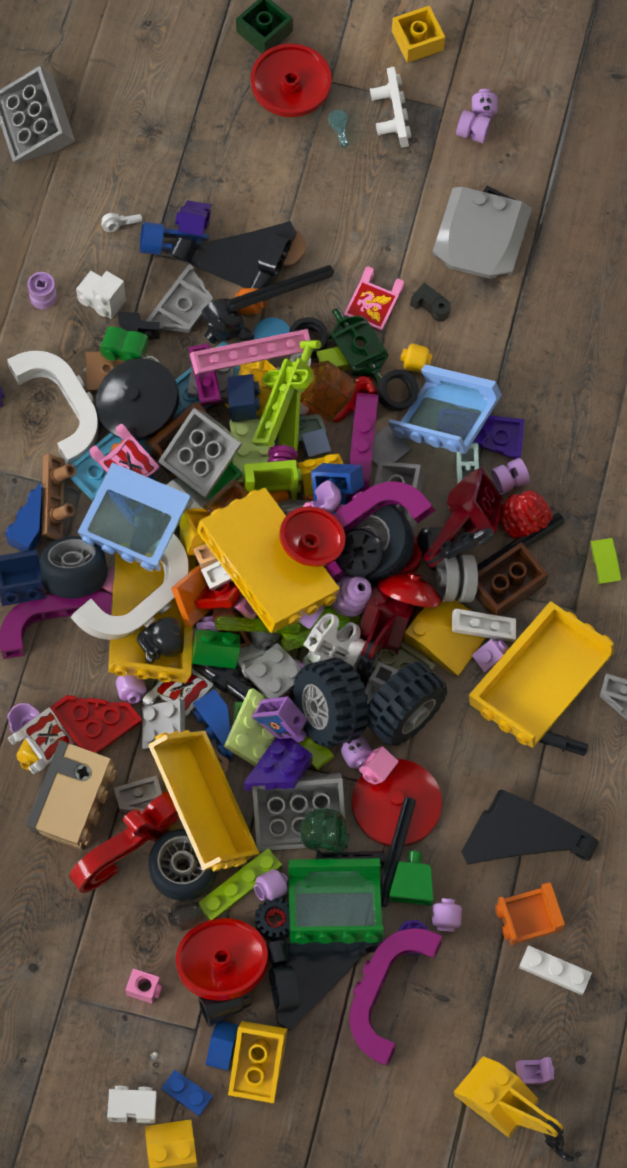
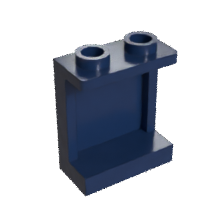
M37 549L0 556V598L2 606L46 599Z

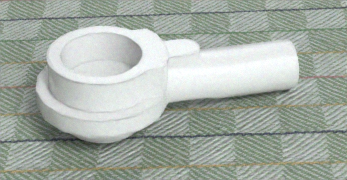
M108 213L103 216L101 226L106 232H114L121 225L142 222V216L137 214L124 217L123 215L119 216L118 213Z

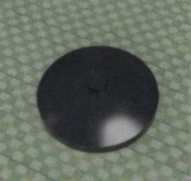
M143 358L128 360L113 368L102 380L96 395V411L103 426L111 434L122 439L117 434L116 427L123 424L136 441L151 438L165 428L174 418L179 405L178 384L170 371L159 362Z

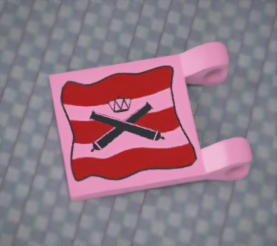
M123 424L116 427V432L124 441L107 456H104L97 446H93L89 450L93 459L106 472H108L112 462L146 477H149L160 468Z

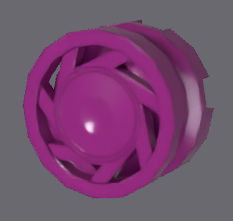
M286 445L270 447L268 449L269 459L267 462L296 460L298 458V451L295 452V448Z

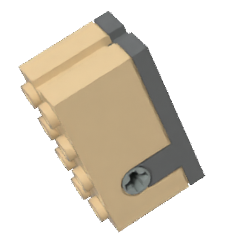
M60 740L27 821V827L36 834L83 850L84 845L88 846L91 840L92 833H90L92 825H96L99 820L100 812H98L100 804H104L107 799V786L109 782L112 783L116 776L117 770L114 769L115 765L112 760Z

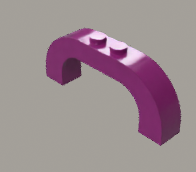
M357 393L350 465H362L364 486L355 493L346 495L347 504L352 501V497L355 494L369 489L378 407L377 394Z
M393 481L380 483L364 492H358L352 497V501L346 505L338 506L332 515L338 519L346 533L387 505L397 504L405 507L417 523L436 510L419 490L406 483ZM336 560L324 566L335 583L346 575Z
M97 590L93 594L82 598L68 599L47 592L45 593L46 599L19 603L8 613L1 626L0 648L3 659L25 656L23 637L28 627L33 623L41 620L72 616L74 612L90 599L103 612L111 615L112 595Z
M417 928L396 932L378 946L371 961L367 960L363 967L362 973L365 975L361 982H357L353 990L355 997L350 1009V1028L360 1049L380 1064L388 1067L397 1048L395 1043L377 1035L371 1022L373 1008L394 962L407 953H419L435 960L444 940L441 935Z

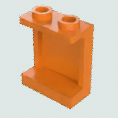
M551 882L542 884L540 889L505 899L503 896L498 897L497 905H495L497 917L502 918L504 926H502L505 940L509 939L511 945L563 931L565 926Z

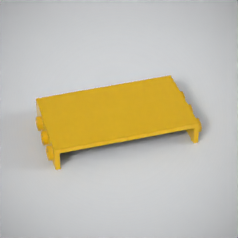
M264 487L258 491H251L241 500H233L223 509L218 508L214 510L211 515L200 520L197 532L272 634L288 624L290 626L296 624L305 615H313L324 605L329 606L333 604L337 599L336 596L340 588L324 566L312 567L300 564L285 552L280 542L279 530L286 515Z
M130 543L119 544L128 549L130 547ZM150 547L149 553L146 554V557L151 558L154 555V553L151 551L152 547ZM115 553L112 616L128 614L163 584L165 571L161 561L159 562L161 566L160 572L155 569L148 571L140 566L141 563L133 561V563L127 562L121 558L120 554ZM187 555L188 573L196 567V556ZM175 598L170 602L172 606L165 613L161 614L158 612L154 615L156 619L154 622L164 617H173L180 620L181 653L174 657L161 655L154 663L148 664L145 653L137 642L138 634L146 628L143 625L127 637L110 640L109 673H115L117 676H136L138 679H158L160 682H187L192 670L193 626H185Z
M550 601L469 694L470 705L480 711L486 720H493L497 723L502 731L505 733L510 732L516 736V739L522 745H529L531 748H534L614 654V643L608 636L596 632L590 624H584L578 620L572 612H566Z
M185 730L181 733L175 731L170 734L164 732L155 736V741L148 744L202 869H212L215 872L222 868L225 870L233 866L238 867L247 863L248 859L260 854L206 731L190 732Z

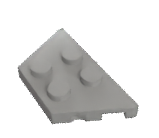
M188 264L146 320L160 322V330L190 333L202 318L203 308L213 301V297L206 290L203 281L197 276L191 264Z

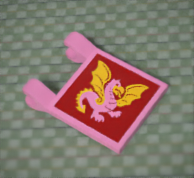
M367 266L344 316L364 317L372 328L382 332L398 297L404 289V281L396 279L392 291L370 283L374 276V269Z

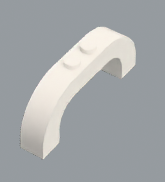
M27 351L7 359L9 370L18 385L37 377L51 379L59 386L80 421L79 427L73 435L57 443L59 453L65 459V463L71 465L96 445L98 440V419L93 405L95 401L91 393L85 392L83 388L85 385L79 375L76 376L63 359L52 353Z
M173 533L160 560L165 571L163 584L131 612L123 616H112L103 612L90 599L74 612L71 619L86 633L106 640L127 637L143 625L147 628L156 620L154 615L158 612L163 614L172 606L170 602L174 599L171 588L188 574V558L180 540ZM158 541V542L151 548V551H152L153 553L155 552V550H156V548H157V546H158V544H159L160 541Z

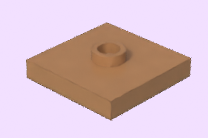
M101 351L85 352L87 392L97 393L105 376L124 361L107 360L101 355Z

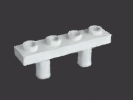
M395 67L387 68L389 83L385 86L370 88L372 101L389 97L392 99L395 118L376 123L378 136L396 132L401 148L409 146L408 138L412 137L410 127L405 125V121L408 120L406 108H402V104L405 103L404 92L399 91V86H402L401 75L396 74Z

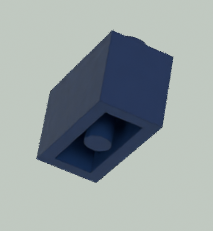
M253 374L228 377L229 410L232 422L258 419L257 410H261L260 397H257V395H260L259 382H255Z

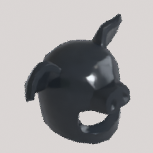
M229 299L214 300L203 308L202 316L208 323V330L204 336L212 344L219 340L229 341L235 337L242 340L254 339V334L251 330L243 327L244 321L240 310L231 312L227 307Z

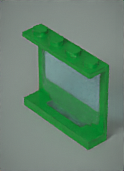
M380 858L289 860L290 943L306 944L308 942H320L328 944L331 942H343L349 944L353 942L375 943L383 941Z

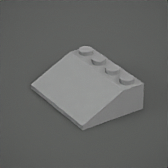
M39 66L0 90V124L13 163L16 164L57 152L75 142L53 74Z
M341 773L305 775L301 777L295 788L290 789L276 788L265 790V786H252L256 846L258 851H265L267 848L271 851L347 844Z

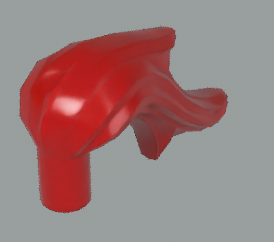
M360 376L340 395L345 397V402L333 419V422H340L352 410L355 411L357 393L368 391L369 394H377L372 379Z

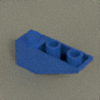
M38 484L36 489L30 491L27 503L24 507H20L16 515L17 519L7 527L5 532L8 545L22 552L34 550L41 539V484Z
M214 689L193 702L192 714L198 723L202 722L206 727L204 731H206L208 738L211 741L214 739L219 745L217 746L219 753L232 762L233 752L224 747L230 733L228 707Z

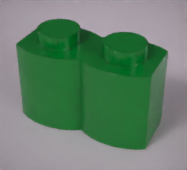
M110 326L107 328L100 345L101 355L110 361L122 360L125 362L132 359H144L149 346L148 336L140 332L127 331L119 327Z

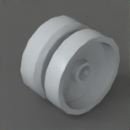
M459 555L457 559L456 557L451 559L444 558L436 565L435 589L442 599L441 602H453L455 599L458 602H473L478 585V570L474 556Z

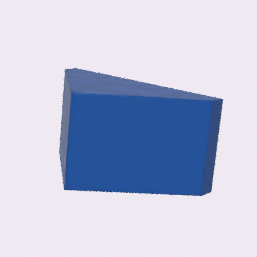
M225 1021L216 1023L210 1039L205 1065L228 1071L239 1025Z

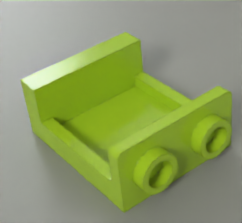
M296 460L244 464V498L251 491H258L265 487L268 492L291 491L292 501L297 500V493L301 492L300 481H302L301 468H297Z

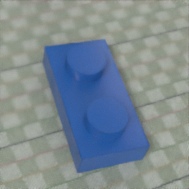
M176 1070L173 1071L161 1088V1091L199 1117L213 1099L211 1094Z

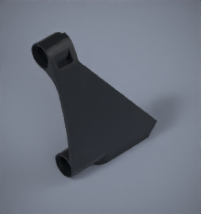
M498 790L489 809L484 810L461 852L467 865L508 857L568 850L578 858L590 861L599 841L577 826L540 806L505 790Z

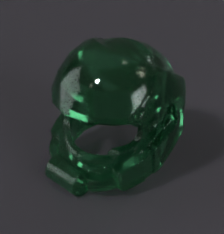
M324 808L314 809L307 813L300 827L301 842L307 848L313 851L325 848L332 853H342L345 848H348L350 834L347 833L346 820L340 812Z

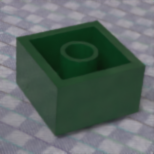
M257 0L236 18V32L263 54L268 49L277 46L293 32V18L272 0Z

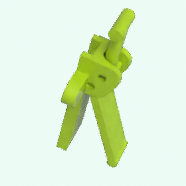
M319 340L301 341L300 348L304 349L301 358H297L296 362L284 359L280 370H269L264 374L262 382L272 391L252 440L255 446H272L279 432L278 445L293 447L295 452L298 450L301 392H304L313 382L314 372L307 364L313 349L321 347Z

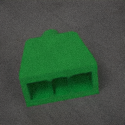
M410 851L408 862L398 863L389 902L432 906L431 865L421 864V852Z

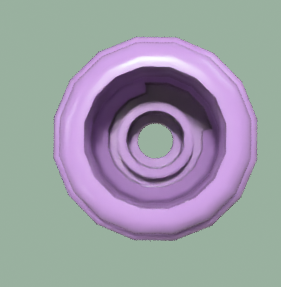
M345 575L336 582L340 590L336 596V601L331 604V607L341 616L356 617L365 612L372 594L371 585L363 577Z

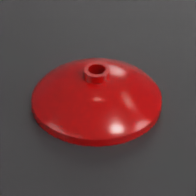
M312 506L297 508L286 515L280 526L279 538L283 549L293 560L300 564L312 567L328 565L334 562L344 549V529L338 519L324 509Z
M409 572L408 575L395 574L378 581V589L396 600L421 607H438L441 604L442 599L439 593L430 583L421 579V575Z

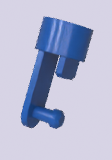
M143 222L140 235V253L160 255L161 251L171 252L174 245L163 243V237L177 239L180 236L186 240H193L198 244L208 241L209 235L205 233L203 236L178 232V230L165 229L163 224Z

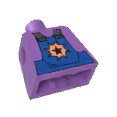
M289 697L263 699L252 715L256 722L276 738H293L299 743L306 737V732L302 729L307 721L306 717Z

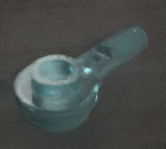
M334 110L328 115V123L334 131H337L340 146L347 147L348 141L345 125L348 122V116L342 110Z

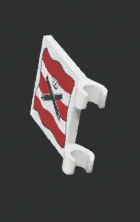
M192 668L191 676L186 683L159 681L143 697V705H153L158 697L165 702L181 699L185 701L186 718L193 710V702L206 695L213 688L214 684Z
M50 707L8 737L12 745L25 738L39 757V760L29 767L32 774H36L51 763L60 740L68 744H75Z

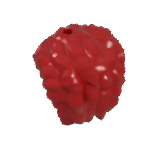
M527 490L521 495H518V493L510 495L505 503L502 504L499 523L502 524L504 532H507L511 537L518 538L524 535L528 537L530 533L538 532L540 529L548 526L550 520L553 519L552 510L542 496L534 491Z

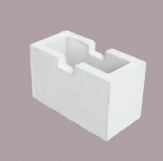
M115 1086V1089H109L107 1113L109 1122H127L128 1118H136L137 1123H156L157 1092L152 1091L151 1087H138V1090H129L127 1086Z

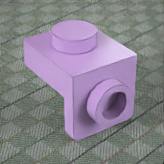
M490 639L472 656L481 669L488 673L509 648L502 640Z
M545 1057L541 1060H519L515 1062L517 1076L525 1085H544L554 1080V1067L551 1057Z

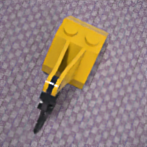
M483 1056L456 1088L454 1096L509 1139L519 1126L544 1133L546 1137L545 1143L561 1158L573 1162L574 1157L562 1149L564 1146V1137L562 1136L564 1131L562 1129L564 1127L561 1123L536 1107L539 1103L538 1098L518 1076L501 1063Z

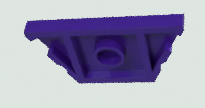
M275 738L245 780L244 790L251 791V786H265V790L295 788L313 761L312 753L292 738Z

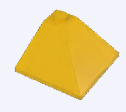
M458 601L441 602L438 607H425L405 631L404 643L459 677L472 659V655L480 648L486 638L452 632V611L454 609L471 611Z

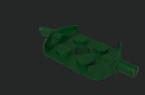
M340 307L333 309L332 313L338 322L332 330L329 340L333 338L352 369L351 376H371L378 384V381L382 378L380 374L381 368L387 361L389 354L366 318L361 316H344ZM362 340L366 346L359 347L355 341Z

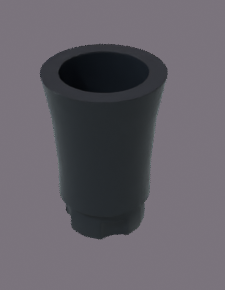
M248 993L238 998L223 1001L198 997L199 1006L208 1027L243 1011V1009L251 1005Z

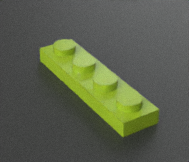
M267 848L199 901L197 906L209 920L217 919L254 890L258 876L272 869L279 870L282 868V864L270 849Z

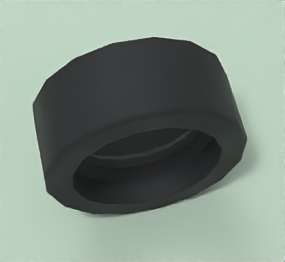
M301 318L293 323L289 333L304 329L318 332L321 337V347L313 349L310 356L311 359L317 358V351L327 349V327L316 318Z
M395 369L386 373L378 381L376 387L380 404L391 411L407 409L416 401L419 394L418 383L415 377L402 369ZM394 378L402 380L409 389L408 398L403 402L393 401L386 392L387 383Z

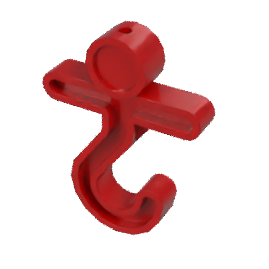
M169 791L156 797L147 805L144 811L133 809L127 813L123 821L128 828L94 848L74 866L69 874V878L81 893L92 891L115 876L120 870L115 862L137 850L148 840L156 842L161 836L170 832L168 827L177 822L180 817Z

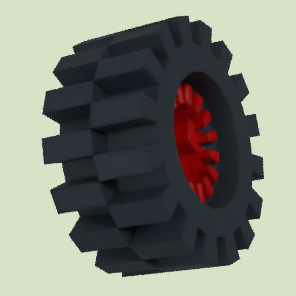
M279 897V899L276 900L274 898L272 902H269L267 898L263 904L260 903L258 910L256 909V929L259 930L261 936L264 935L265 939L268 940L270 938L272 941H276V939L284 940V937L288 938L290 936L289 901L285 902L283 898ZM275 914H278L282 917V921L277 922L276 925L270 923L269 918H273Z

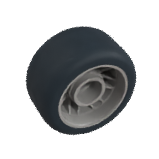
M81 536L65 537L52 542L44 549L40 557L41 575L46 589L53 595L68 599L82 598L99 590L107 579L105 552L101 549L102 547L97 544L90 546L84 543Z
M176 829L164 834L155 842L151 849L148 862L150 877L155 887L164 896L173 900L189 901L202 896L212 886L217 871L213 872L212 869H202L185 829ZM182 863L189 865V868L186 870L177 869Z

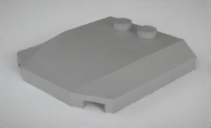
M466 187L452 188L434 245L433 255L439 257L450 269L492 279L503 274L513 275L532 207L522 201Z

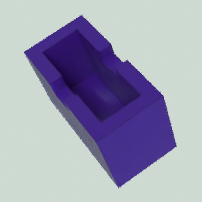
M187 200L184 207L181 206L180 212H177L176 224L179 225L178 232L203 236L205 229L209 225L212 204Z

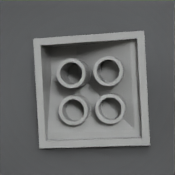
M193 408L158 462L203 497L207 498L242 443L207 413Z

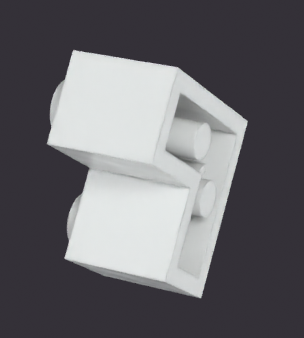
M90 270L76 288L77 298L84 306L89 305L99 315L107 316L110 319L115 316L126 301L124 281L108 271L101 277Z

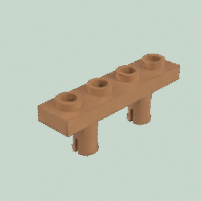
M49 453L43 456L41 535L58 540L63 538L64 519L75 514V508L72 504L66 503L64 505V480L75 476L76 469L72 464L68 463L65 465V459Z

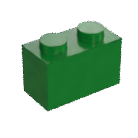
M196 629L192 646V664L236 669L241 649L239 634Z

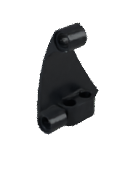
M291 221L256 231L198 244L178 236L170 255L241 287L261 289L271 285L274 276L279 274L297 232Z
M279 940L267 944L271 964L269 980L277 1024L291 1031L362 955L375 952L383 941L375 943L353 942L349 944L343 942L288 944L286 940Z

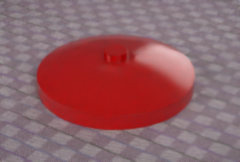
M281 44L268 49L259 56L251 71V89L255 99L264 109L278 116L300 117L310 114L323 105L331 90L332 77L326 60L314 49L300 44Z
M397 759L398 763L383 782L374 785L366 781L363 774L360 776L353 791L352 811L357 825L367 837L381 845L391 847L404 798L415 799L416 804L404 843V847L420 842L433 831L440 817L442 797L436 780L425 768L409 760Z
M218 918L195 926L183 937L176 951V968L181 982L193 994L208 1000H231L245 995L260 983L268 967V951L263 937L254 927L237 919Z

